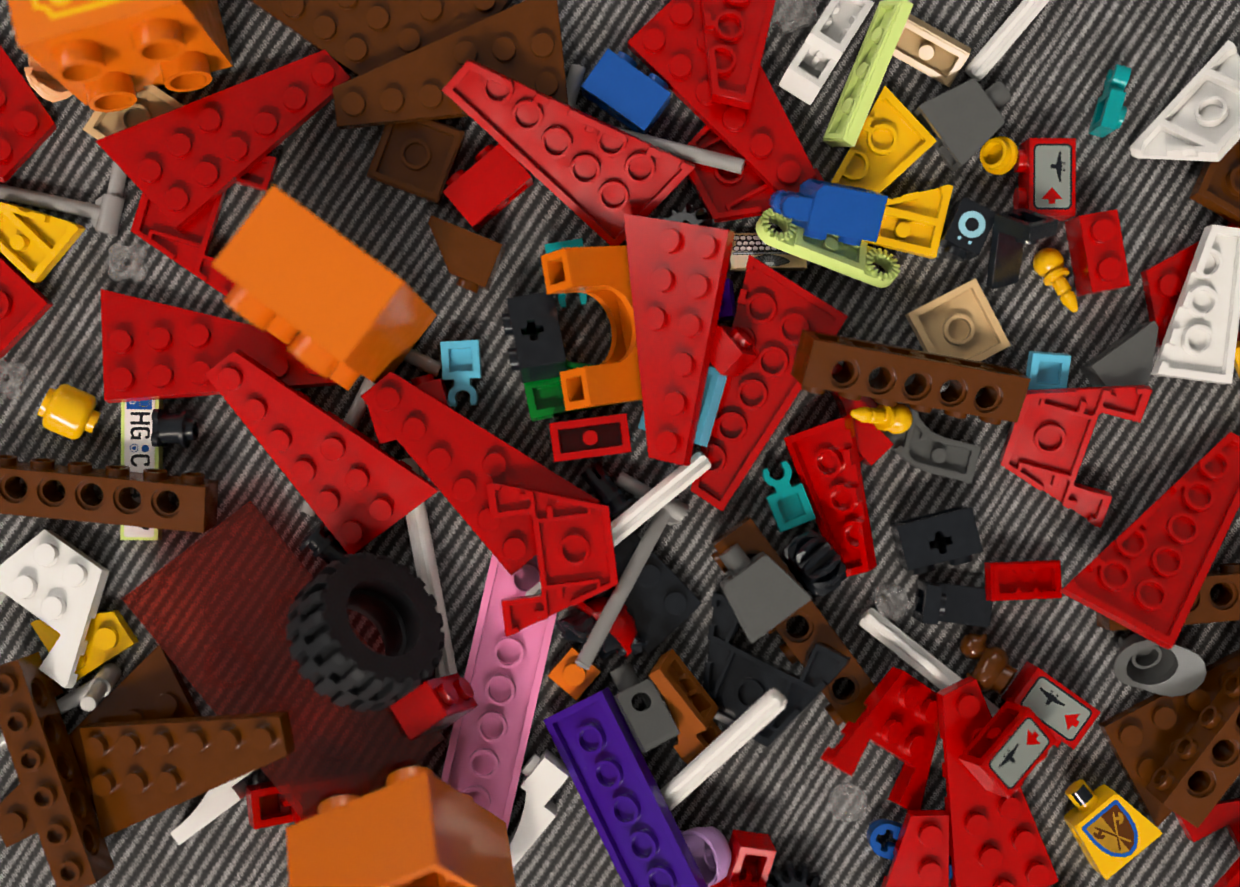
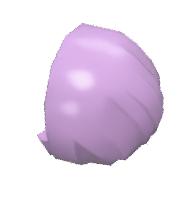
M713 826L694 827L686 831L680 830L708 887L722 881L729 871L732 853L721 831Z

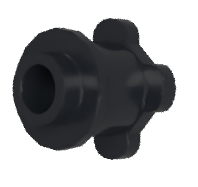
M153 409L151 416V444L153 447H166L168 443L181 444L183 448H188L192 440L198 438L199 422L196 417L192 416L190 410H183L181 413H169L167 409Z

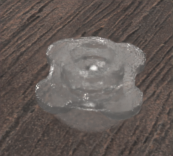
M115 243L109 248L108 265L110 269L108 270V275L112 280L121 281L123 278H132L134 281L140 282L146 278L147 271L144 269V258L147 256V250L143 245L135 244L133 247H128ZM126 259H130L131 264L129 266L125 265Z
M0 357V393L6 394L9 399H18L22 395V389L27 382L28 368L23 363H8L5 358ZM5 375L9 376V380L7 382H5L3 379Z

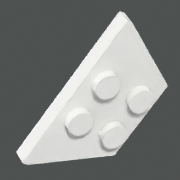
M1228 40L1130 146L1133 157L1219 162L1239 141L1240 56L1233 42Z

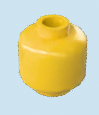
M62 384L56 390L53 388L48 390L37 415L43 417L42 425L47 430L71 440H76L82 436L84 431L92 434L101 412L95 410V396L68 384Z

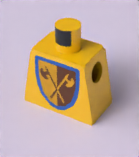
M1080 779L1073 782L1065 791V794L1075 807L1065 814L1064 820L1090 865L1106 880L1163 834L1160 829L1105 784L1092 791L1086 782Z

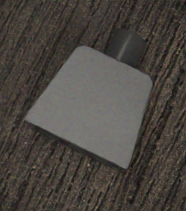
M971 79L924 102L912 115L937 140L933 145L950 170L955 172L1005 123L998 109L1011 100V94L1001 81H997L984 91L975 79Z
M736 543L719 556L731 573L719 584L751 644L812 599L804 589L763 551L750 560L740 545Z
M630 662L609 672L620 692L614 696V699L641 753L647 752L680 734L650 678L640 682ZM634 696L642 698L644 702L642 711L634 709L632 705V698Z

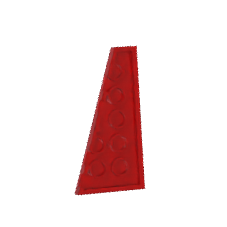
M624 214L648 457L682 466H690L735 232L720 228Z
M240 349L233 351L205 373L206 377L348 554L356 553L439 491L431 480L427 481L412 470L413 467L402 460L398 461L379 448V444L332 412H326L317 406L306 394L300 390L297 392L279 380L278 375Z
M389 372L360 396L511 576L537 555L533 518L528 514L491 519L487 483L494 482L595 503L600 502L393 372Z
M1229 432L1059 592L1167 650L1172 648L1240 506V436Z

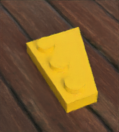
M884 86L865 120L855 147H850L831 182L882 193L928 151L937 140L896 96Z

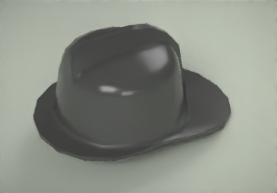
M1135 632L1129 636H1120L1118 640L1119 652L1113 669L1115 676L1121 683L1158 695L1174 697L1186 695L1196 690L1204 682L1207 673L1205 662L1198 653L1189 648L1174 644L1172 648L1167 650Z

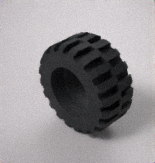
M360 552L357 555L347 554L341 556L338 560L332 561L308 582L295 596V602L290 605L287 617L288 621L291 622L286 625L287 640L292 641L293 644L289 647L292 660L298 661L301 667L298 669V672L303 679L308 678L315 685L312 689L320 696L326 694L331 697V703L342 708L349 704L350 710L365 712L367 709L373 712L384 710L427 681L434 674V669L439 666L445 636L444 632H440L444 624L442 615L437 613L435 609L437 602L433 594L428 595L423 588L426 584L419 577L415 579L409 573L411 570L405 565H395L392 558L383 555L375 558L373 553ZM347 609L361 613L375 625L383 639L385 655L371 650L357 637L350 625Z

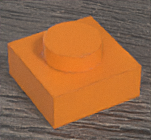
M572 645L551 669L548 677L577 700L600 674L601 669L594 663H592L589 670L579 667L575 661L580 651Z

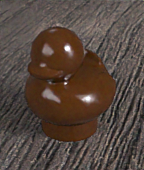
M976 633L965 635L960 642L962 654L971 660L979 659L974 670L967 672L966 677L972 676L977 679L981 692L993 690L1001 695L1014 678L1017 669L1009 665L1008 655L1002 648L997 646L987 648L986 633L983 635Z

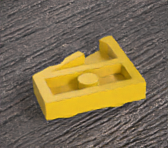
M944 185L936 189L922 192L917 191L892 199L888 198L877 242L862 241L868 242L871 245L929 259L936 258L953 186Z
M0 202V252L33 283H41L86 228L80 224L8 202Z
M119 610L99 612L96 614L95 619L91 618L85 638L88 641L84 655H80L75 674H78L76 682L139 642ZM40 619L30 623L48 652H50L59 639L60 633Z

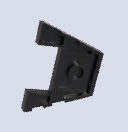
M714 592L711 606H713L712 625H709L708 639L710 640L708 662H705L703 688L719 707L714 719L727 726H731L770 689H777L787 699L785 709L751 738L769 747L849 664L851 658L820 642L816 643L804 672L799 677L735 644L733 640L740 624L725 594Z

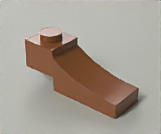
M671 649L661 655L648 676L664 698L680 732L673 747L678 752L682 761L688 765L723 732L712 720L719 707L677 653Z

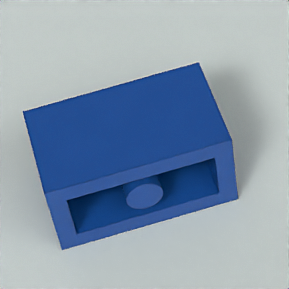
M608 48L582 84V96L630 130L647 135L670 103L671 92L667 90L669 86L657 75L650 73L647 76L636 68L638 65L636 61L626 53L619 51L616 54Z

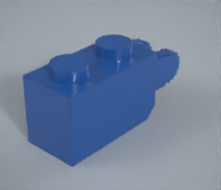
M809 178L800 185L798 193L784 190L774 192L769 199V205L773 212L782 214V216L789 219L791 218L792 224L803 228V235L806 237L826 240L827 234L837 235V241L841 243L860 246L862 240L877 242L888 196L869 189Z

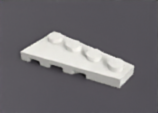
M1213 224L1204 228L1151 375L1218 384H1232L1240 318V228Z

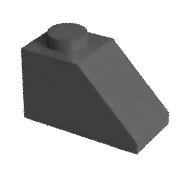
M1155 321L1140 323L1079 367L1093 387L1145 385L1150 381L1158 325Z

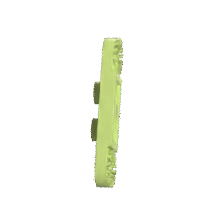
M768 208V210H765L756 223V233L765 244L869 285L886 288L891 285L900 273V264H897V258L893 259L894 255L892 253L888 255L887 250L882 251L881 248L875 249L870 247L868 242L861 241L860 246L841 243L837 241V235L827 234L826 240L806 237L803 235V228L792 224L791 218L789 219L782 216V214L773 212V209ZM769 223L776 224L783 232L778 234L776 230L774 233V228L770 229L771 225ZM873 263L879 264L881 267H883L886 273L883 274L882 271L878 273V268L874 270L876 266L873 265Z

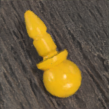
M1055 248L1041 249L1033 258L1035 272L1039 276L1044 277L1043 282L1046 286H1053L1064 306L1073 313L1077 312V297L1074 291H1071L1072 287L1066 279L1070 272L1068 268L1064 267L1063 255Z
M897 403L895 407L881 404L877 408L860 407L850 412V415L858 421L872 423L878 430L888 431L893 434L906 432L913 422L910 409L900 403Z

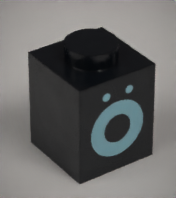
M965 197L955 202L944 224L939 243L940 247L945 248L943 253L961 262H964L965 258L970 260L979 256L994 224L995 214L998 213Z

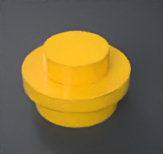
M1005 136L989 139L980 150V161L984 169L994 175H1003L1009 172L1014 167L1018 158L1016 143Z

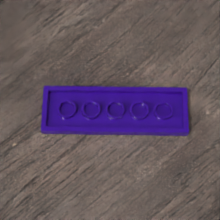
M609 687L544 719L543 721L624 886L708 887Z

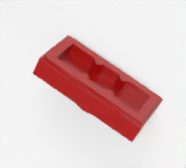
M1060 560L984 562L986 601L1062 598V593L1059 592L1062 589Z

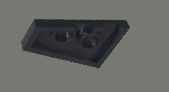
M634 531L614 547L618 581L641 540ZM652 550L624 604L628 608L627 611L634 618L639 639L649 641L648 645L644 648L648 656L702 602Z

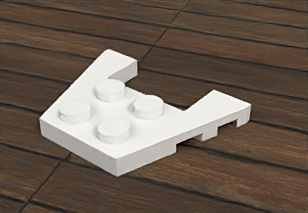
M44 529L0 565V605L5 597L9 596L60 633L59 639L39 667V670L62 687L73 688L78 677L75 671L80 655L85 654L88 644L85 638L91 618H96L109 570L54 531Z

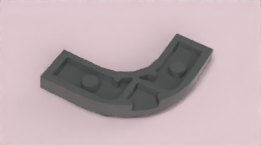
M915 374L907 378L905 386L910 385L914 381ZM900 403L910 409L913 422L911 427L902 434L882 431L894 444L891 447L893 451L905 462L921 471L972 484L981 446L945 438L930 431L921 421L917 410L910 408L909 404Z

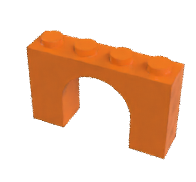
M627 245L566 247L541 255L547 294H587L600 303L611 325V347L607 357L600 365L584 366L559 372L565 410L569 411L642 400Z

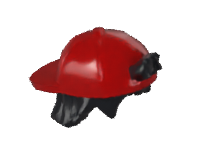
M598 597L586 604L581 602L566 608L570 615L555 622L556 628L562 632L561 636L564 637V640L581 643L583 648L609 598ZM625 604L599 650L601 660H605L614 652H617L619 656L628 657L631 653L637 655L649 643V641L637 638L634 618L627 611L628 608Z

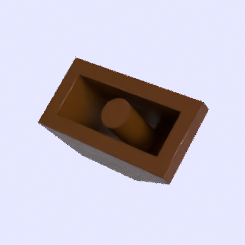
M431 215L428 224L449 273L458 279L456 285L476 294L479 288L489 291L506 250L503 244Z

